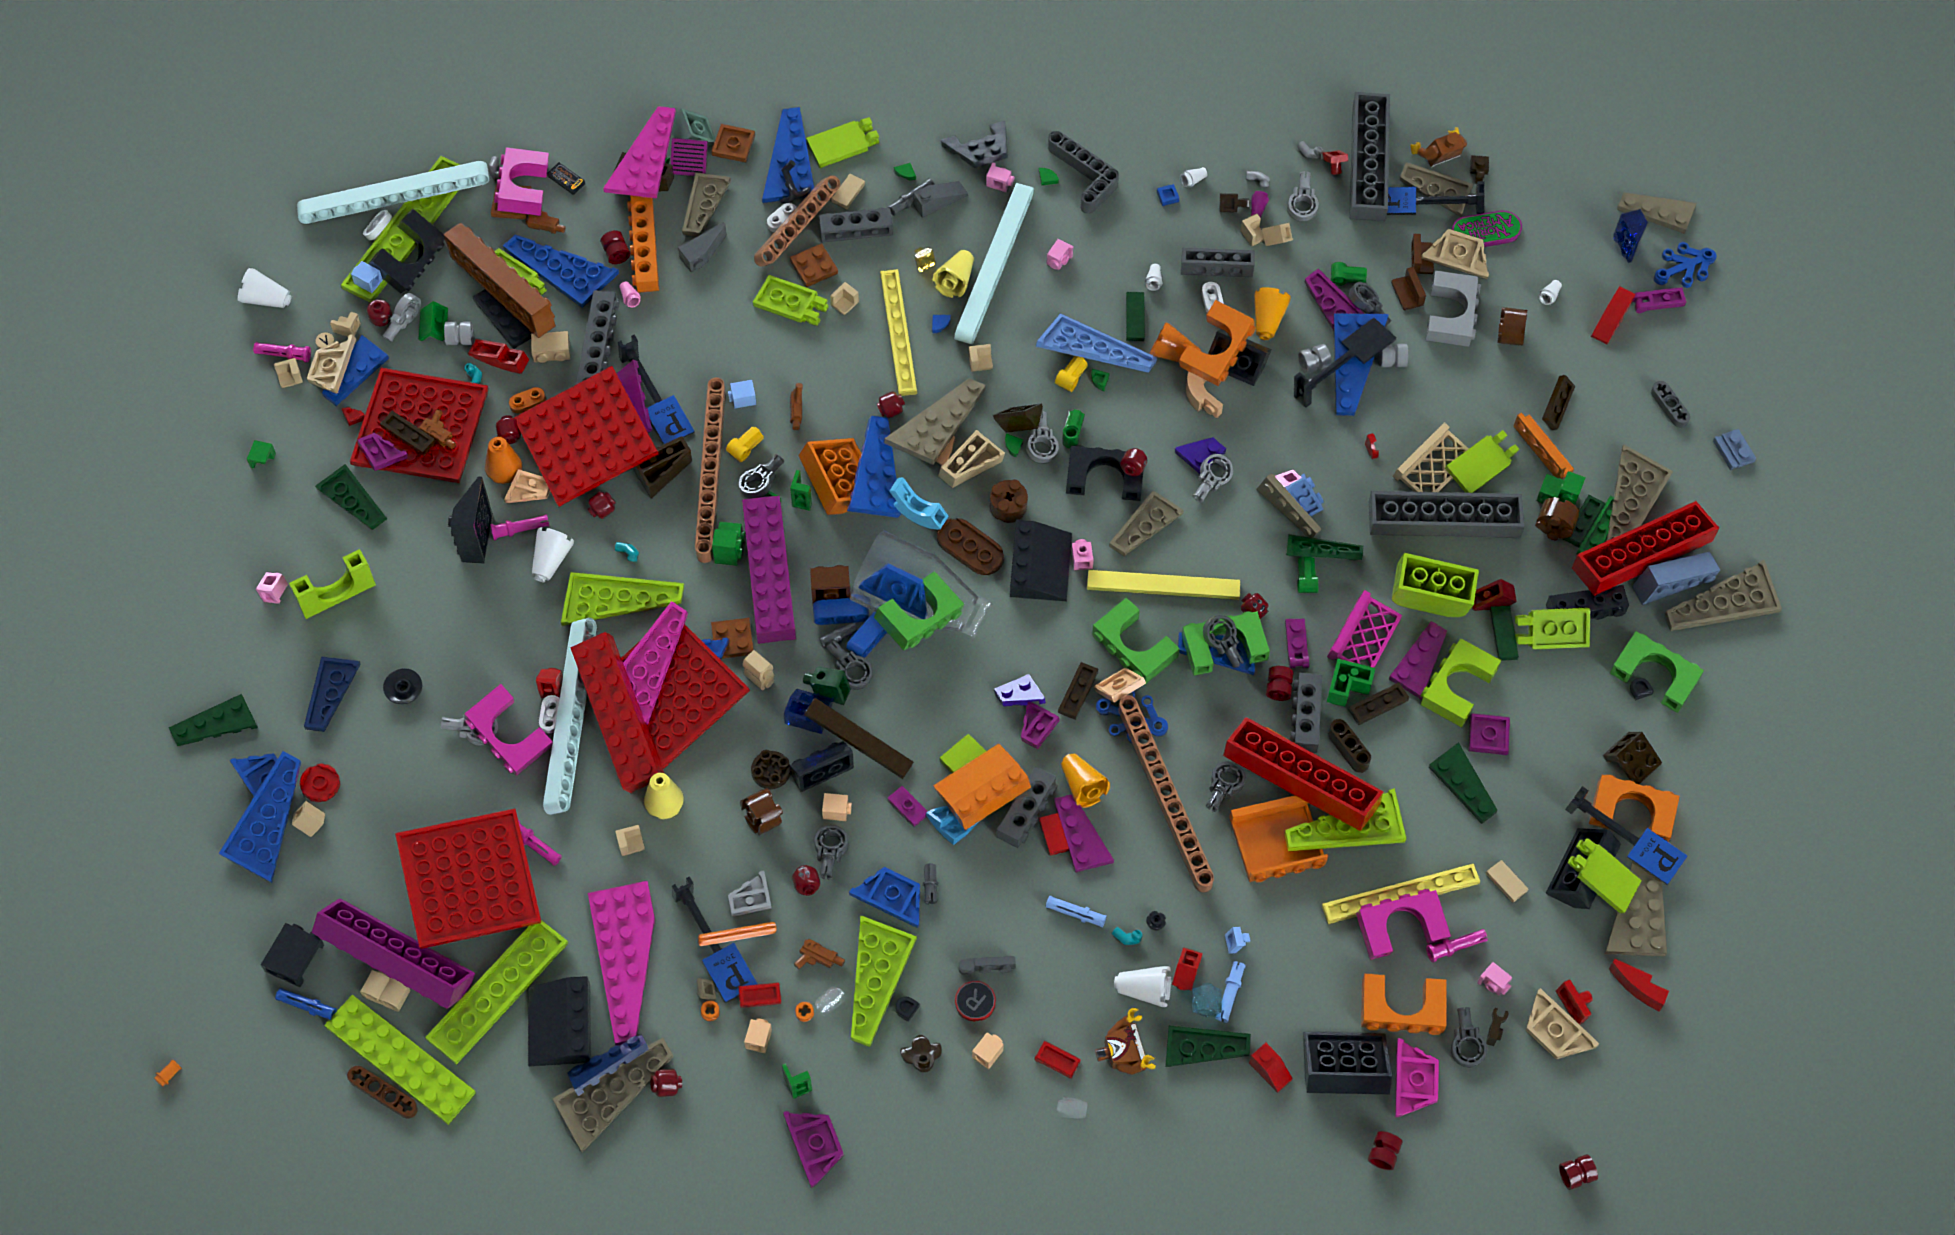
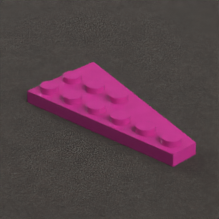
M660 106L656 108L604 186V192L657 198L675 119V108Z
M672 601L623 662L643 719L647 725L688 615L686 610Z

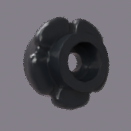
M1152 911L1147 916L1146 923L1152 930H1160L1166 924V917L1161 912Z

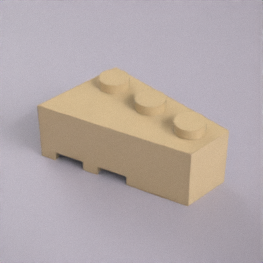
M976 430L941 467L938 477L954 488L1001 463L1005 452Z

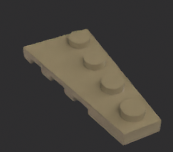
M1407 162L1400 176V181L1410 187H1416L1418 192L1427 197L1468 196L1473 188L1472 183ZM1440 204L1460 217L1466 204Z
M702 173L695 174L682 229L683 235L698 237L703 233L727 190L731 177Z
M1624 192L1617 210L1685 234L1697 203Z
M1272 473L1269 474L1256 490L1292 521L1304 535L1311 538L1315 537L1321 530L1319 525Z
M1152 491L1110 541L1109 547L1126 556L1180 517L1184 510L1155 491Z

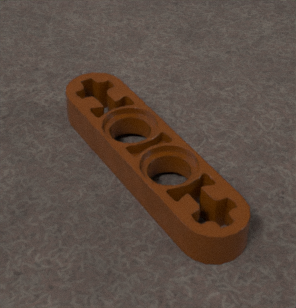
M354 1066L348 1071V1080L354 1087L401 1117L410 1119L417 1114L418 1107L412 1098L361 1066ZM360 1073L363 1079L366 1080L365 1083L359 1078L355 1079L353 1075ZM373 1082H378L380 1084L379 1089L375 1092L369 1091V1085ZM393 1092L397 1095L393 1102L385 1101L388 1093ZM400 1101L406 1106L410 1105L412 1110L404 1112V1108L399 1104Z

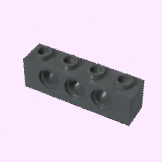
M881 207L878 209H862L860 211H844L842 213L819 215L822 243L893 235L890 208Z
M1182 247L1181 275L1253 278L1255 250Z
M1299 672L1298 680L1294 679L1293 691H1297L1292 701V708H1295V714H1292L1291 726H1294V732H1291L1290 741L1312 753H1317L1323 675ZM1304 693H1308V694H1310L1311 696H1310V697H1306V696H1304L1303 694H1304ZM1302 711H1308L1310 714H1304ZM1301 728H1306L1309 732H1303Z
M1036 766L1029 776L1031 788L1015 799L997 829V838L1016 848L1021 843H1025L1029 835L1028 830L1036 825L1039 818L1037 815L1040 811L1043 812L1048 804L1047 798L1049 795H1054L1058 786L1056 785V776ZM1040 790L1043 793L1035 794L1033 791ZM1025 806H1031V807H1033V809H1032V810H1026V809H1024V807H1025ZM1015 822H1022L1023 825H1022V826H1016L1014 823H1015Z

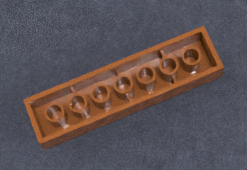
M460 222L443 234L450 257L536 337L540 338L556 326L554 322L555 316L550 308L552 306L550 301L546 297L543 298L535 287L532 288L524 277H520L513 267H509L502 257H498L491 247H487L480 237H476L469 227H465Z

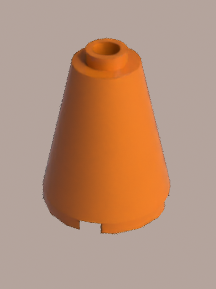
M1165 322L1150 354L1155 357L1179 362L1188 345L1200 351L1201 349L1170 323Z
M492 438L488 444L485 472L496 483L506 484L512 482L518 469L522 470L521 458L504 438Z

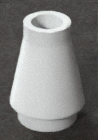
M1204 167L1186 170L1180 175L1181 183L1184 187H1192L1207 177V171Z
M1152 264L1145 279V285L1149 290L1156 291L1163 284L1161 267L1158 264Z
M1553 280L1540 291L1539 300L1545 305L1553 304L1556 301L1562 284L1558 280Z

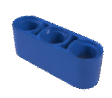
M863 597L819 600L813 603L814 623L818 625L865 622L870 617L868 599Z
M877 609L847 643L846 649L850 652L853 651L856 656L865 658L887 633L874 618Z

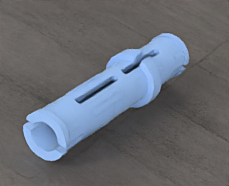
M1052 896L1048 897L1046 908L1081 919L1083 923L1089 922L1103 927L1107 915L1091 911L1089 907L1083 908Z
M1237 961L1233 962L1230 976L1226 978L1225 982L1227 985L1216 1016V1020L1222 1022V1019H1224V1023L1229 1021L1238 988H1241V978L1246 967L1241 962L1239 965H1237Z

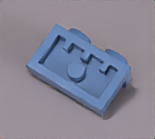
M1302 474L1301 479L1285 488L1310 516H1313L1324 510L1322 506L1324 500L1319 492L1316 494L1313 490L1315 484L1311 477L1307 478L1305 474Z

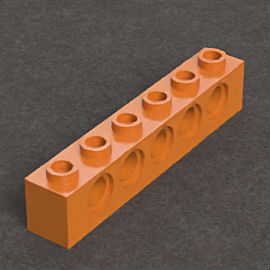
M630 195L631 201H627L628 212L632 214L628 216L629 226H632V230H629L630 241H633V245H630L631 256H634V260H631L632 271H635V275H632L633 286H637L638 293L659 291L653 198Z

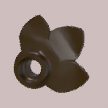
M918 1035L913 1039L912 1047L901 1048L900 1052L906 1063L914 1064V1067L920 1072H928L932 1069L934 1060L941 1056L942 1047L940 1043L930 1044L925 1036Z

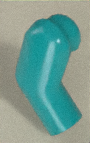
M467 363L464 370L472 378L471 383L480 384L482 379L481 370L476 365Z
M616 542L615 551L627 553L628 561L636 562L638 560L639 551L632 544Z
M1116 927L1112 932V935L1124 945L1138 944L1143 937L1140 930L1126 934L1122 929Z

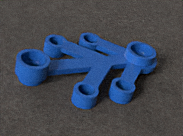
M1681 242L1677 247V252L1682 255L1689 254L1695 256V258L1691 259L1676 255L1671 249H1665L1662 254L1663 260L1681 264L1667 270L1659 269L1654 275V282L1656 284L1665 285L1670 276L1686 270L1681 284L1685 288H1690L1693 284L1692 276L1695 265L1701 263V269L1696 277L1699 281H1705L1709 275L1707 271L1708 266L1715 262L1717 255L1710 248L1697 250L1690 248L1687 243Z
M1149 695L1143 696L1141 699L1142 706L1147 709L1150 719L1144 717L1148 728L1154 736H1163L1168 730V723L1164 718L1158 717L1153 706L1152 697ZM1102 698L1097 701L1096 710L1099 714L1107 715L1112 713L1120 716L1119 707L1111 705L1108 699ZM1150 699L1151 703L1146 705L1144 700ZM1102 703L1107 704V707L1105 709H1102L1100 707ZM1138 722L1131 723L1132 726L1140 725ZM1124 723L1119 725L1112 724L1109 727V733L1113 737H1117L1121 732L1126 731ZM1160 723L1162 728L1156 729L1155 724ZM1116 727L1118 728V732L1112 733L1111 729ZM1127 734V740L1132 743L1129 734Z

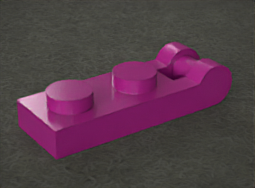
M1682 287L1637 292L1633 300L1636 303L1635 310L1637 313H1643L1648 310L1683 307L1687 303Z
M1305 618L1285 619L1289 668H1296V666L1309 668ZM1295 656H1301V659H1295Z

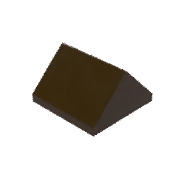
M1040 403L1010 407L994 414L993 418L1006 433L1038 429L1043 405Z

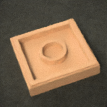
M1123 668L1095 685L1094 688L1098 694L1115 703L1146 684L1142 676L1127 668Z

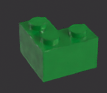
M1570 471L1567 472L1565 480L1546 474L1536 501L1544 504L1546 499L1556 497L1561 502L1565 503V500L1575 505L1586 477Z
M719 521L718 529H715L712 543L715 564L738 565V559H742L743 554L741 543L745 542L746 537L742 524Z
M1337 659L1327 702L1345 707L1350 691L1369 695L1376 668Z

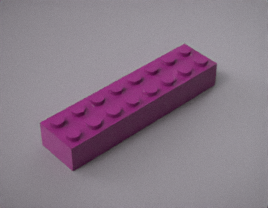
M780 496L743 499L758 644L796 640Z
M339 898L317 912L311 933L331 943L336 948L349 953L354 958L365 962L370 967L381 971L389 978H393L404 986L415 990L423 997L433 1000L439 1006L448 1009L470 990L475 976L474 972L429 947L419 949L418 941L343 899Z

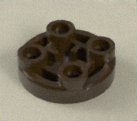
M761 751L751 766L753 780L757 785L765 789H776L783 786L791 774L789 759L777 751Z

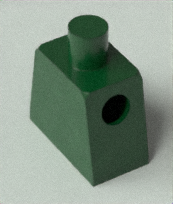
M818 666L813 674L806 672L803 677V683L811 685L814 695L840 705L845 704L851 691L846 674L842 670Z

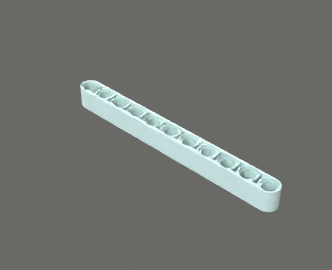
M476 161L304 199L297 203L298 220L301 223L309 224L484 185L489 181L488 167L484 161Z
M1016 183L957 326L955 340L971 345L974 343L1032 200L1033 187Z
M592 618L575 621L571 624L543 802L544 810L549 815L565 812L570 808L587 691L570 647L596 636L597 625Z

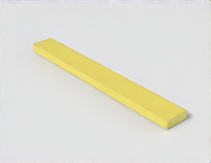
M898 269L880 271L898 393L902 396L917 394L899 272Z
M1088 570L1087 590L1239 600L1240 580Z
M1469 864L1323 903L1322 909L1327 923L1331 924L1357 917L1356 913L1361 909L1360 907L1372 903V906H1375L1385 899L1399 900V896L1410 894L1411 896L1418 895V892L1424 889L1436 890L1437 894L1440 895L1480 883V879L1474 864Z

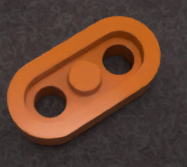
M534 387L513 395L509 400L510 409L517 414L523 413L546 400L545 393L541 388Z

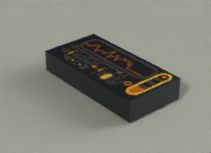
M560 162L547 172V177L572 195L585 185L584 179Z

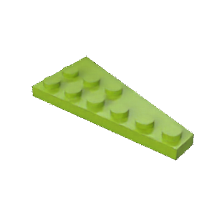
M570 572L561 626L571 625L575 621L586 618L597 620L666 607L671 601L675 604H682L684 583Z
M1395 788L1383 794L1378 809L1361 831L1332 815H1323L1313 822H1305L1287 829L1284 834L1288 851L1405 843L1406 841Z
M861 915L851 1040L870 1047L915 945L917 936Z

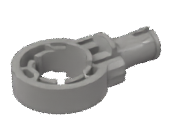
M1305 171L1300 172L1298 195V187H1294L1287 206L1291 217L1298 221L1312 219L1316 215L1319 205L1318 199L1314 195L1315 189L1311 190L1310 195L1311 173L1307 172L1305 178ZM1305 201L1310 204L1311 208L1308 211H1299L1295 208V203Z
M407 293L399 300L393 316L390 317L391 324L382 335L385 339L393 342L400 329H405L406 325L414 320L420 310V298L412 293Z
M1043 411L1038 429L1030 431L1031 436L1026 444L1028 456L1037 463L1052 461L1059 449L1058 441L1053 436V430L1047 427V413ZM1037 442H1043L1050 447L1048 453H1040L1038 450L1033 452Z
M1213 454L1202 462L1200 467L1201 474L1198 477L1201 485L1193 494V498L1199 497L1196 501L1202 503L1211 489L1213 492L1217 491L1219 486L1226 484L1232 478L1233 466L1226 456ZM1217 463L1222 466L1223 471L1227 472L1222 477H1217L1210 470V465Z
M464 714L460 719L442 717L441 729L459 731V736L467 738L470 743L477 746H485L473 730L465 724ZM496 719L492 726V731L495 737H497L498 734V723Z

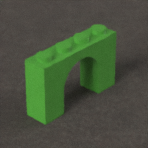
M935 571L922 579L926 601L933 610L932 617L924 620L912 618L893 599L878 607L874 618L903 651L909 647L914 648L921 639L929 638L936 629H943L950 620H956L962 615L961 611L964 603Z
M1126 597L1093 624L1092 635L1097 642H1101L1106 646V650L1111 655H1115L1119 659L1120 664L1124 668H1128L1142 676L1147 684L1179 657L1180 648L1167 636L1146 651L1139 652L1127 648L1121 641L1120 636L1123 631L1139 619L1140 610Z
M1248 611L1237 616L1228 615L1227 617L1231 618L1235 623L1237 629L1236 638L1242 642L1249 664L1267 661L1270 650L1258 612ZM1205 622L1198 624L1189 623L1182 628L1181 636L1193 676L1209 673L1213 670V659L1209 646L1203 637ZM1218 623L1210 633H1214V637L1226 634V628L1223 626V623Z
M1636 631L1613 665L1610 674L1627 683L1639 665L1645 662H1656L1663 665L1672 676V685L1666 692L1661 704L1678 713L1704 670L1697 664L1685 660L1680 654L1666 649L1664 645L1652 641L1647 635Z

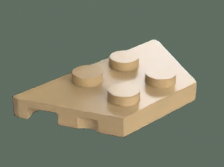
M1448 229L1440 239L1435 241L1422 254V259L1488 279L1489 272L1487 271V260L1482 239Z
M353 334L348 336L347 341L340 344L336 341L327 347L316 350L307 376L309 383L333 393H338L356 342Z
M1541 988L1538 990L1525 1031L1555 1059L1595 1049L1599 1045L1586 1030Z

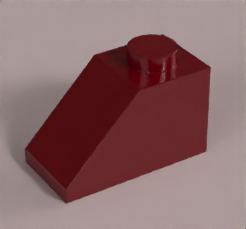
M1499 579L1477 589L1472 610H1490L1493 606H1509L1516 603L1514 585Z

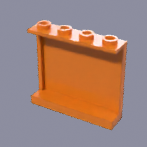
M1290 796L1231 810L1229 819L1249 882H1263L1269 877L1280 878L1285 876L1286 873L1291 872L1297 874L1312 867L1313 869H1319L1326 864L1328 855H1324L1323 849L1288 851L1284 835L1285 830L1305 822H1313L1308 802L1301 798Z

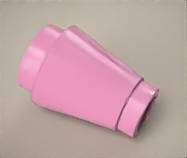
M622 282L619 288L624 304L631 308L638 306L641 301L640 294L629 282Z

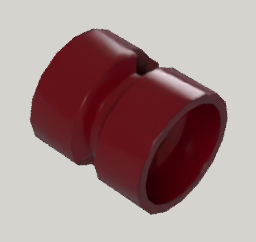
M609 231L601 237L600 242L606 252L609 263L617 265L629 259L631 254L620 231Z
M1272 666L1269 668V683H1267L1266 696L1275 701L1289 700L1291 698V684L1294 671L1286 666Z
M1378 1131L1373 1142L1375 1147L1370 1151L1368 1162L1380 1169L1393 1170L1397 1161L1395 1154L1400 1152L1403 1143L1402 1139L1392 1133Z
M1588 1154L1575 1159V1162L1569 1160L1559 1164L1561 1179L1568 1190L1580 1187L1582 1182L1584 1184L1591 1183L1598 1179L1596 1166Z

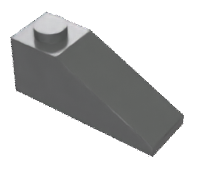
M959 181L928 185L913 193V205L923 218L968 196V193Z
M723 222L678 247L679 258L690 272L702 268L709 261L727 235L725 223Z

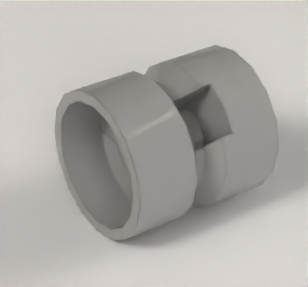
M463 321L459 325L457 322H445L444 337L446 345H457L459 342L462 345H473L474 332L472 321Z
M1325 344L1314 346L1312 350L1308 348L1298 353L1299 363L1305 374L1315 372L1317 368L1324 369L1331 364V356Z
M1396 344L1394 347L1389 345L1379 352L1380 367H1392L1393 364L1396 367H1407V344Z

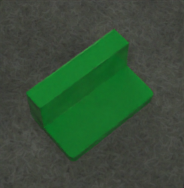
M433 301L420 310L418 340L423 341L429 336L440 341L445 340L444 325L448 319L447 307Z
M796 470L790 487L792 507L810 511L812 506L811 486L801 484L800 470Z
M786 1063L782 1064L783 1077L793 1099L812 1091L811 1077L808 1071L792 1077Z

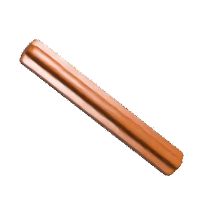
M775 922L700 934L698 936V943L700 946L774 934L777 931Z

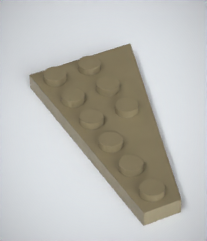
M969 378L884 438V443L934 465L984 393L986 385Z
M1624 444L1621 449L1606 541L1642 525L1673 473L1672 470Z
M1762 560L1757 565L1745 569L1744 572L1736 576L1733 575L1716 584L1708 591L1699 593L1691 600L1684 601L1667 610L1665 617L1670 631L1779 613L1782 608L1765 560Z
M1632 861L1630 871L1642 881L1626 912L1619 913L1617 911L1605 954L1666 956L1667 946L1662 881Z
M664 1038L648 1045L649 1050L628 1064H619V1068L610 1075L608 1073L601 1076L598 1084L594 1086L589 1084L583 1088L584 1093L577 1096L574 1087L552 1098L582 1153L650 1082L651 1076H654L657 1070H662L673 1058V1054Z

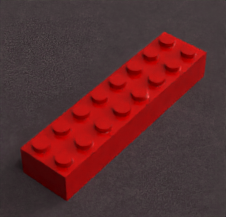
M1695 501L1577 554L1572 569L1595 596L1641 575L1648 566L1674 560L1713 542L1719 527L1698 502Z
M603 632L570 648L623 790L632 793L648 786L654 774L664 773L615 640L612 635Z
M1247 717L1226 742L1224 757L1359 831L1363 829L1380 805L1384 791Z

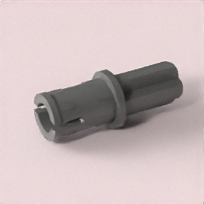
M850 623L839 629L835 628L834 631L819 639L825 649L832 641L843 642L842 639L856 633L858 630L854 623Z
M929 863L924 866V903L929 904V901H931V904L937 903L938 886L936 881V865Z

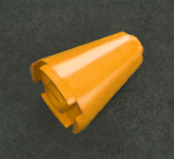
M1262 287L1259 291H1255L1256 335L1260 339L1269 340L1274 337L1291 300V296L1287 292L1281 294L1279 293L1280 289Z
M1068 754L1063 758L1061 767L1076 804L1086 808L1100 802L1101 799L1099 797L1103 794L1106 796L1109 792L1110 782L1077 754Z

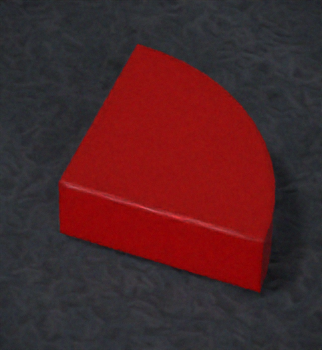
M351 407L342 408L349 426L364 420L365 414L361 410L351 409Z
M1373 433L1367 435L1365 446L1371 458L1375 459L1379 456V450L1375 448L1374 442H1377Z

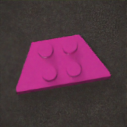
M1401 1038L1397 1039L1395 1117H1401L1438 1101L1439 1060L1431 1055H1426L1417 1047L1413 1048L1404 1043V1040Z

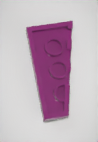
M1317 269L1305 278L1306 286L1333 331L1334 313L1364 314L1321 270Z
M1431 621L1392 672L1389 680L1395 684L1399 682L1403 689L1422 700L1421 694L1428 684L1447 630Z
M1073 795L1054 798V804L1061 820L1075 872L1114 863L1113 857L1080 804L1079 806L1076 804Z

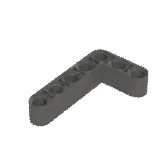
M1052 131L1049 134L1048 150L1093 181L1081 194L1080 208L1084 213H1093L1118 188L1119 172L1062 132Z

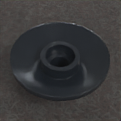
M402 668L391 672L386 677L383 691L391 702L407 704L418 698L423 684L417 672ZM402 688H407V690L401 691Z

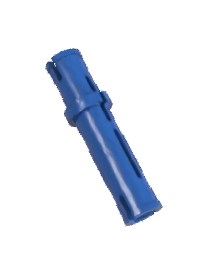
M279 988L275 996L276 1000L308 1011L313 1016L319 1015L331 1020V1017L337 1012L336 1008L322 1004L318 999L312 1000L283 988ZM290 998L299 1000V1001H301V1002H303V1003L294 1001V1000H292V999H290ZM309 1005L315 1006V1007L320 1008V1009H322V1010H318V1009L313 1008V1007H311V1006H309Z

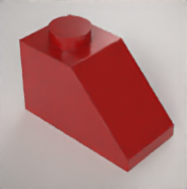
M556 668L541 669L536 677V684L541 698L549 695H555L560 698L563 680L561 670Z
M1183 948L1172 985L1180 990L1192 991L1203 953Z
M1264 1043L1251 1055L1249 1064L1277 1093L1292 1081L1293 1078L1281 1057L1267 1043Z

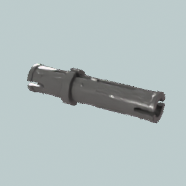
M929 178L906 195H901L897 201L888 206L891 214L895 216L904 208H909L913 203V193L928 185H935L933 180Z

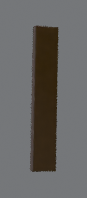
M814 698L804 716L901 779L905 777L914 763L817 698Z

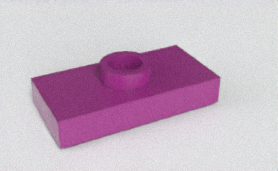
M903 786L887 798L888 802L913 827L927 817L926 812L928 811Z

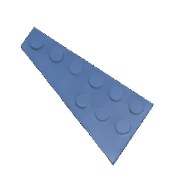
M1062 314L1058 315L1036 343V347L1148 373L1157 361V357Z

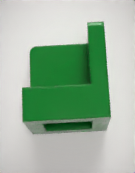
M254 440L247 457L249 466L255 468L256 463L266 464L267 459L274 460L276 452L273 445Z

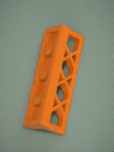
M1522 412L1518 414L1513 427L1553 476L1562 479L1566 477L1568 471L1573 473L1574 468L1530 414L1524 416Z

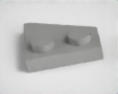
M760 871L757 877L750 882H745L740 889L734 890L728 895L732 917L772 909L764 871Z

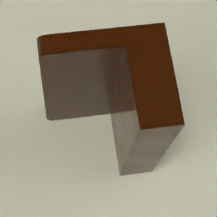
M1413 234L1411 242L1412 267H1414L1417 274H1433L1434 263L1422 259V254L1433 243L1421 242V234Z
M1414 267L1407 268L1404 277L1391 281L1403 310L1424 306L1426 299L1425 291Z

